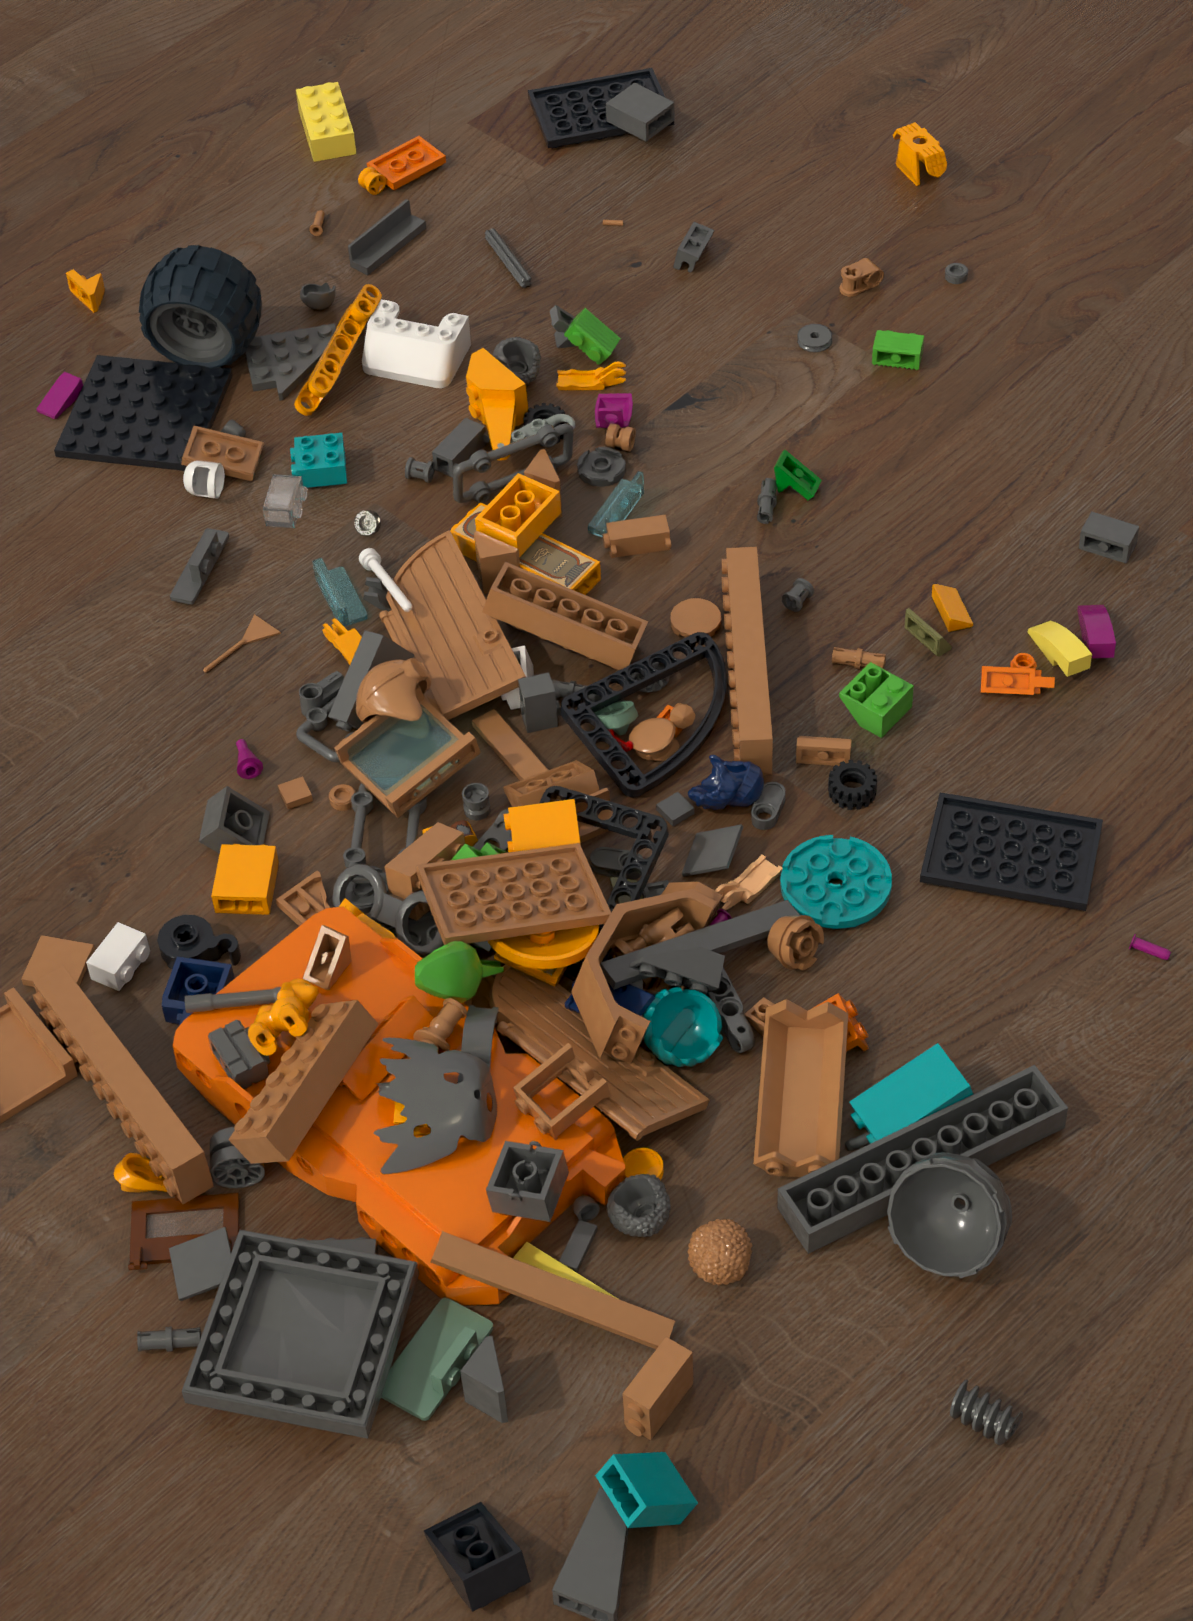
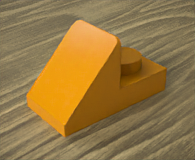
M74 269L67 272L66 276L70 291L93 313L97 312L105 292L102 274L99 273L86 279L85 276L79 275Z

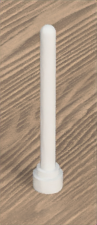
M373 548L364 549L359 555L361 565L366 570H372L405 612L411 611L413 608L411 602L381 566V557Z

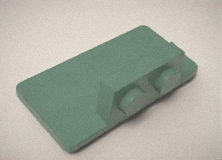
M442 1298L390 1368L381 1398L423 1421L429 1420L451 1388L459 1381L461 1369L485 1337L489 1336L493 1331L492 1321L449 1298Z

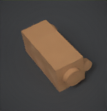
M666 515L606 523L607 533L603 534V544L605 549L609 548L611 558L665 551L671 548L670 531Z

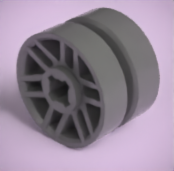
M234 1127L222 1129L216 1132L210 1139V1174L212 1180L216 1184L227 1188H245L260 1182L265 1175V1163L251 1164L229 1141V1138L235 1131Z

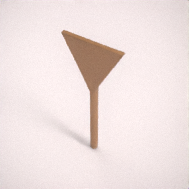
M254 614L242 640L206 666L203 671L207 673L242 645L279 635L281 632Z

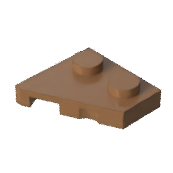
M319 871L314 872L276 899L277 906L298 926L302 925L314 914L330 908Z

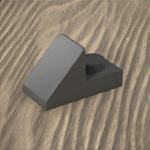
M555 305L550 310L551 324L556 330L554 336L557 348L575 347L568 340V337L564 336V333L575 317Z

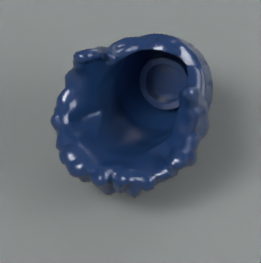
M710 755L709 759L713 765L712 773L702 780L700 785L692 787L688 791V797L696 802L698 807L702 806L704 809L719 810L724 809L727 805L750 806L760 798L763 792V772L759 766L750 761H724L716 755Z

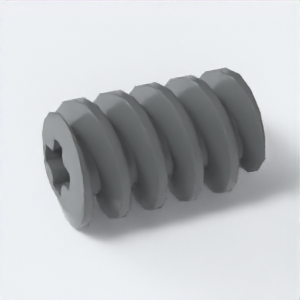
M967 1379L964 1380L953 1397L950 1416L953 1419L961 1416V1423L965 1426L972 1423V1429L975 1432H980L984 1429L983 1436L990 1439L995 1435V1443L999 1446L1004 1444L1017 1430L1023 1418V1412L1021 1411L1015 1417H1012L1013 1406L1009 1405L1003 1411L1000 1410L1002 1402L1000 1398L993 1404H990L991 1394L988 1391L980 1398L978 1397L980 1387L976 1385L968 1391L969 1381Z

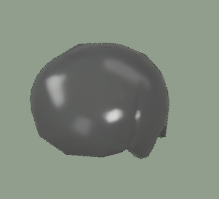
M324 283L322 286L306 284L301 288L300 298L309 308L324 310L329 308L334 302L336 286L330 289L328 283Z

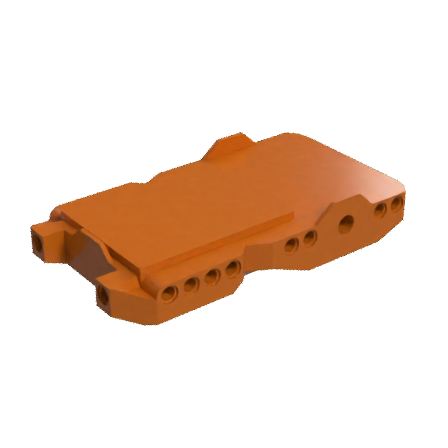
M343 906L326 908L311 916L216 993L224 994L274 989L281 987L285 982L303 979L321 926L325 925L349 936L352 961L330 990H325L311 983L318 988V995L309 1007V1020L312 1017V1011L320 1004L358 1000L379 1024L402 999L413 995L433 1018H436L443 1008V1001L445 1000L430 995L416 987L415 965L423 958L398 938H382ZM460 1003L466 1008L468 1012L469 1007L464 1003ZM263 1005L194 1012L175 1031L173 1050L177 1068L200 1094L234 1125L248 1112L251 1101L260 1094L266 1085V1079L258 1083H252V1086L243 1089L233 1079L228 1077L210 1049L208 1035L210 1032L220 1027L224 1028L225 1025L235 1020H240L244 1028L250 1027L256 1019L259 1008ZM466 1016L460 1018L453 1028L450 1037L445 1040L450 1045L449 1050L461 1051ZM495 1028L492 1041L490 1073L497 1101V1117L492 1135L487 1141L469 1140L461 1135L458 1140L457 1149L448 1156L408 1171L382 1174L381 1168L398 1145L381 1142L380 1137L375 1135L374 1131L394 1126L395 1101L379 1095V1092H377L379 1090L378 1085L363 1101H359L343 1085L336 1088L290 1160L278 1162L288 1172L323 1193L356 1202L358 1221L370 1238L376 1239L377 1244L393 1258L417 1262L419 1270L418 1279L441 1299L449 1298L462 1306L500 1304L511 1293L430 1263L442 1231L513 1258L526 1242L530 1243L582 1194L591 1196L595 1201L605 1206L608 1203L612 1190L625 1179L626 1170L615 1129L609 1119L596 1108H591L557 1136V1140L549 1133L545 1135L541 1133L533 1122L535 1118L530 1113L525 1115L520 1111L514 1102L517 1098L513 1087L541 1064L527 1053L506 1054ZM282 1031L275 1038L278 1047L272 1055H268L271 1062L267 1065L269 1075L275 1072L281 1063L282 1055L292 1047L297 1039L289 1031ZM440 1049L438 1050V1054L445 1052ZM451 1072L444 1074L446 1081L454 1084L458 1083L459 1073ZM388 1073L380 1083L391 1082L396 1077ZM556 1078L532 1097V1099L553 1119L580 1096ZM488 1093V1094H487V1107H488L489 1111L491 1112V1111H492V1098H491V1095ZM505 1141L528 1145L531 1141H536L542 1147L564 1151L569 1173L551 1222L492 1212L486 1188Z

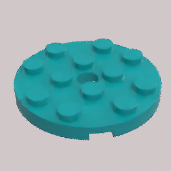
M825 835L807 840L790 852L782 866L780 887L784 901L788 900L800 915L810 916L821 927L834 929L849 928L871 920L883 910L890 898L892 874L885 857L869 843L851 836L850 839L833 838V835ZM834 878L841 879L843 882L842 885L829 884V880Z

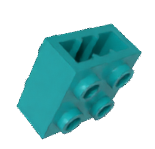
M343 433L294 437V448H290L291 461L295 462V464H291L292 478L297 479L299 488L347 484Z

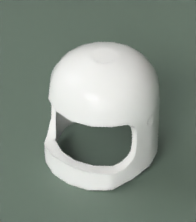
M191 462L184 471L183 482L185 489L195 496L218 499L224 486V467L221 463Z

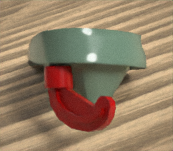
M618 701L594 713L625 752L633 749L631 741L625 743L614 735V733L618 735L625 734L630 723L638 717V712L632 701Z

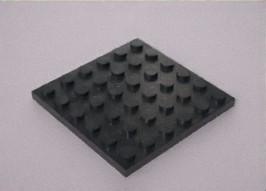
M97 355L54 449L55 456L185 471L187 466L181 465L182 457L193 426L206 429L212 428L232 379V369Z

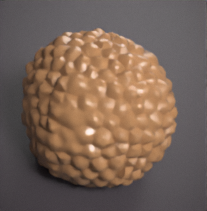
M716 1219L715 1221H709L708 1224L700 1226L693 1232L688 1245V1260L693 1268V1272L708 1283L728 1285L729 1283L740 1281L748 1270L752 1254V1243L745 1228L741 1227L734 1220Z

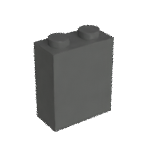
M633 83L606 103L607 122L644 141H648L675 120L674 102L637 83Z

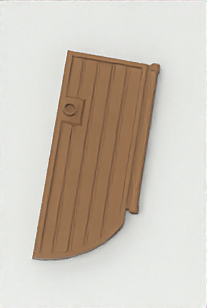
M448 530L417 550L404 563L393 579L411 602L412 610L405 612L388 591L386 599L391 607V611L384 610L380 612L379 617L385 624L392 641L414 654L413 658L417 659L427 670L431 686L423 696L447 720H450L518 688V679L525 678L526 676L497 620L482 613L486 599L453 535ZM429 718L432 727H439L431 718Z
M507 964L503 966L504 972L497 973L489 994L490 1009L499 1007L497 1031L503 1036L510 1038L541 1064L569 1043L573 1047L575 1058L581 1064L586 1061L591 1066L594 1077L598 1081L602 1078L607 1081L611 1097L602 1099L595 1106L628 1131L629 1135L638 1141L646 1134L707 1108L710 1099L657 1060L652 1053L647 1052L640 1046L631 1064L617 1059L605 1051L601 1058H599L581 1014L565 1008V1002L571 993L561 985L556 984L554 987ZM568 1070L558 1076L579 1094L583 1095L587 1091Z

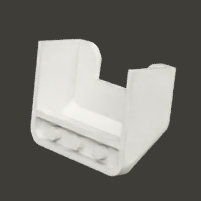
M381 299L367 323L362 355L363 371L373 376L434 388L447 387L452 382L471 346L469 316L450 313L442 319L438 327L397 319L400 313L399 305L395 302Z

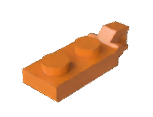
M982 666L980 693L1040 694L1041 688L1055 687V677H1041L1042 670H1035V668Z

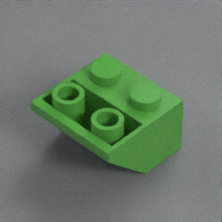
M870 662L839 693V697L860 727L882 738L912 708L914 685Z

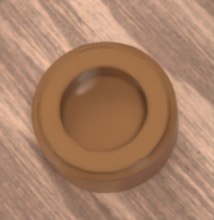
M346 784L333 787L329 792L331 806L339 811L351 809V797L356 793L354 788Z

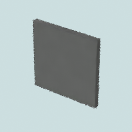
M742 824L696 833L682 871L683 877L728 869L743 830Z
M226 1227L169 1248L179 1300H186L220 1286L232 1252Z

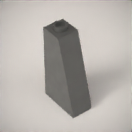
M365 630L328 715L329 718L337 722L336 727L351 732L352 729L358 730L364 724L356 714V698L360 683L373 667L390 660H408L413 658L414 654L384 635Z
M599 1488L552 1589L553 1603L595 1621H618L629 1528H627L602 1488Z

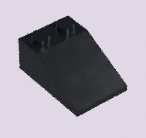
M482 1502L424 1530L426 1539L456 1591L472 1612L531 1582L522 1550Z

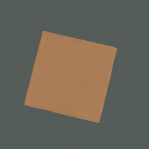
M41 935L22 976L23 985L34 987L33 981L64 966L78 986H80L88 968L86 962L95 952L94 944Z

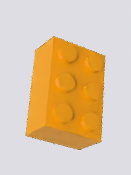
M518 473L475 518L476 531L518 548L520 558L561 514L560 491Z

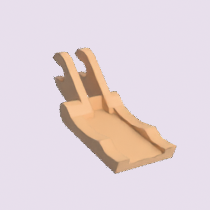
M761 854L739 877L728 882V884H721L715 890L723 895L721 902L725 903L722 908L728 910L740 901L746 904L752 902L781 875L782 867L773 865L766 860V856Z

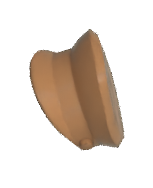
M665 718L647 719L635 726L629 735V741L633 743V749L642 759L665 761L680 749L679 742L674 737L676 727L673 722Z

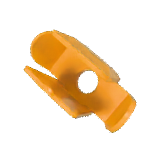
M916 122L895 130L892 135L895 140L900 139L896 166L916 186L920 185L919 160L925 165L927 172L931 176L941 177L947 168V161L939 141L931 136L927 129L921 128ZM920 138L919 144L914 143L913 140Z

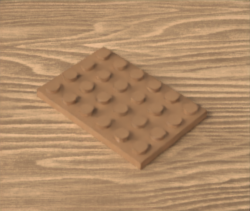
M580 843L417 865V877L444 945L453 941H462L468 944L605 924L611 914Z

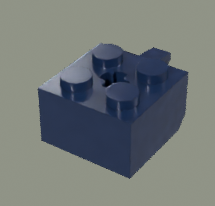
M177 957L162 996V1010L165 1021L176 1023L180 1026L192 1014L186 1013L185 996L208 993L216 994L233 981L235 977L232 964Z

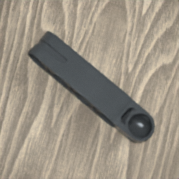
M723 968L719 988L708 992L706 996L715 1003L722 1022L721 1032L725 1034L731 1048L738 1053H742L754 1047L755 1036L743 1012L742 1002Z

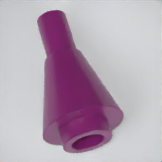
M239 739L236 742L238 749L237 773L244 779L255 778L261 774L263 764L248 748L246 740Z

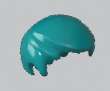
M680 987L671 988L670 990L663 989L655 995L653 1002L642 1014L643 1018L651 1021L644 1034L645 1044L665 1064H673L677 1067L695 1066L697 1063L706 1061L723 1040V1036L720 1034L722 1028L721 1016L715 1003L708 996L696 990H682Z

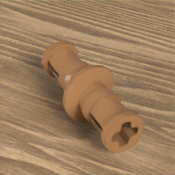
M452 998L445 999L443 1001V1008L437 1017L433 1018L429 1028L423 1027L415 1031L413 1035L414 1040L434 1044L438 1047V1050L449 1051L450 1045L445 1040L450 1037L453 1028L460 1018H464L467 1015L466 1008Z

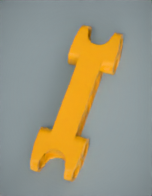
M371 284L364 285L354 302L345 311L326 349L295 400L294 405L299 413L306 416L312 415L323 397L333 387L348 355L381 300L382 295L377 287ZM367 291L371 292L375 298L368 295ZM301 402L308 404L310 409L305 408Z

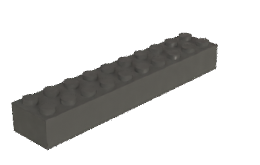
M1033 1065L778 1188L777 1208L809 1254L887 1216L892 1187L903 1171L916 1162L936 1153H952L976 1158L988 1166L1064 1129L1068 1107L1038 1068Z

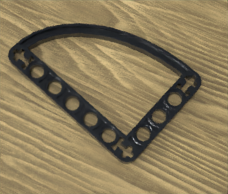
M704 632L694 633L566 696L561 703L560 714L619 789L628 797H639L660 785L688 763L710 736L718 721L725 698L727 675L724 659L710 635ZM682 652L686 655V658L677 659L673 656V653ZM706 658L712 672L713 697L704 719L680 749L648 773L643 774L594 713ZM660 662L666 668L657 670L651 664ZM632 673H640L644 676V679L635 680L630 675ZM612 683L620 684L623 687V689L620 691H614L609 687V685ZM597 694L601 697V700L593 702L587 696ZM590 723L595 729L585 731L581 728V725ZM598 742H605L610 748L601 750L597 748L596 744ZM613 761H621L625 764V767L616 769L611 763Z
M552 786L546 789L540 803L551 802V799H556L557 796H560L561 801L575 799V805L579 802H585L588 804V807L583 812H576L577 821L636 839L607 904L612 913L616 906V900L620 896L627 895L631 898V901L639 900L669 835L668 826L664 818L561 786ZM603 810H611L613 812L611 818L607 820L599 819L598 815ZM635 817L638 819L634 827L627 828L623 825L627 818ZM657 826H660L661 831L655 832L653 836L654 842H652V833L650 829H656ZM649 848L653 851L649 858L641 859L638 857L641 849ZM631 872L642 874L641 879L634 883L627 881V876ZM605 924L599 925V933ZM612 948L609 949L602 962L613 959L614 953ZM585 958L580 960L578 965L575 963L568 965L563 975L572 981L577 979Z

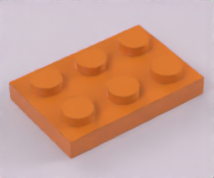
M417 136L367 163V167L376 169L378 173L386 178V185L396 190L445 164L446 155L422 137Z

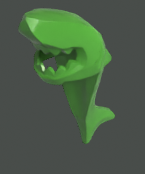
M453 941L434 950L431 954L417 962L414 975L415 985L430 995L442 999L452 998L459 1003H464L475 996L482 978L504 972V967H500V961L480 960L476 949L462 941Z

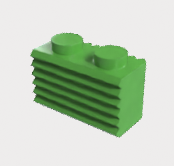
M586 308L574 318L564 333V336L568 337L572 344L582 349V352H585L591 360L599 365L612 354L621 339Z
M877 330L873 345L872 364H877L878 366L887 365L888 367L896 366L902 369L904 367L906 369L915 368L918 370L923 354L924 335Z

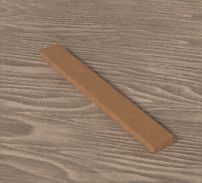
M443 1231L430 1262L654 1349L658 1348L665 1337L670 1338L675 1323L672 1319Z

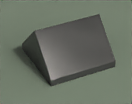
M487 1336L460 1371L466 1403L495 1420L505 1423L508 1422L504 1388L493 1337Z

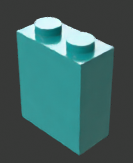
M666 1452L613 1454L595 1475L627 1528L679 1525L698 1504Z

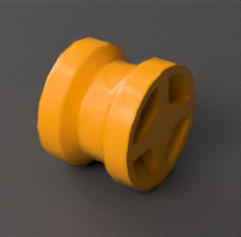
M367 167L361 171L358 183L370 194L377 195L384 189L386 178L373 167Z

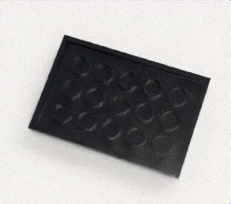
M653 68L528 90V99L547 147L557 148L574 143L579 144L585 141L628 134L625 130L607 122L606 103L633 83H637L665 97Z
M940 792L921 869L920 882L1086 911L1103 819Z

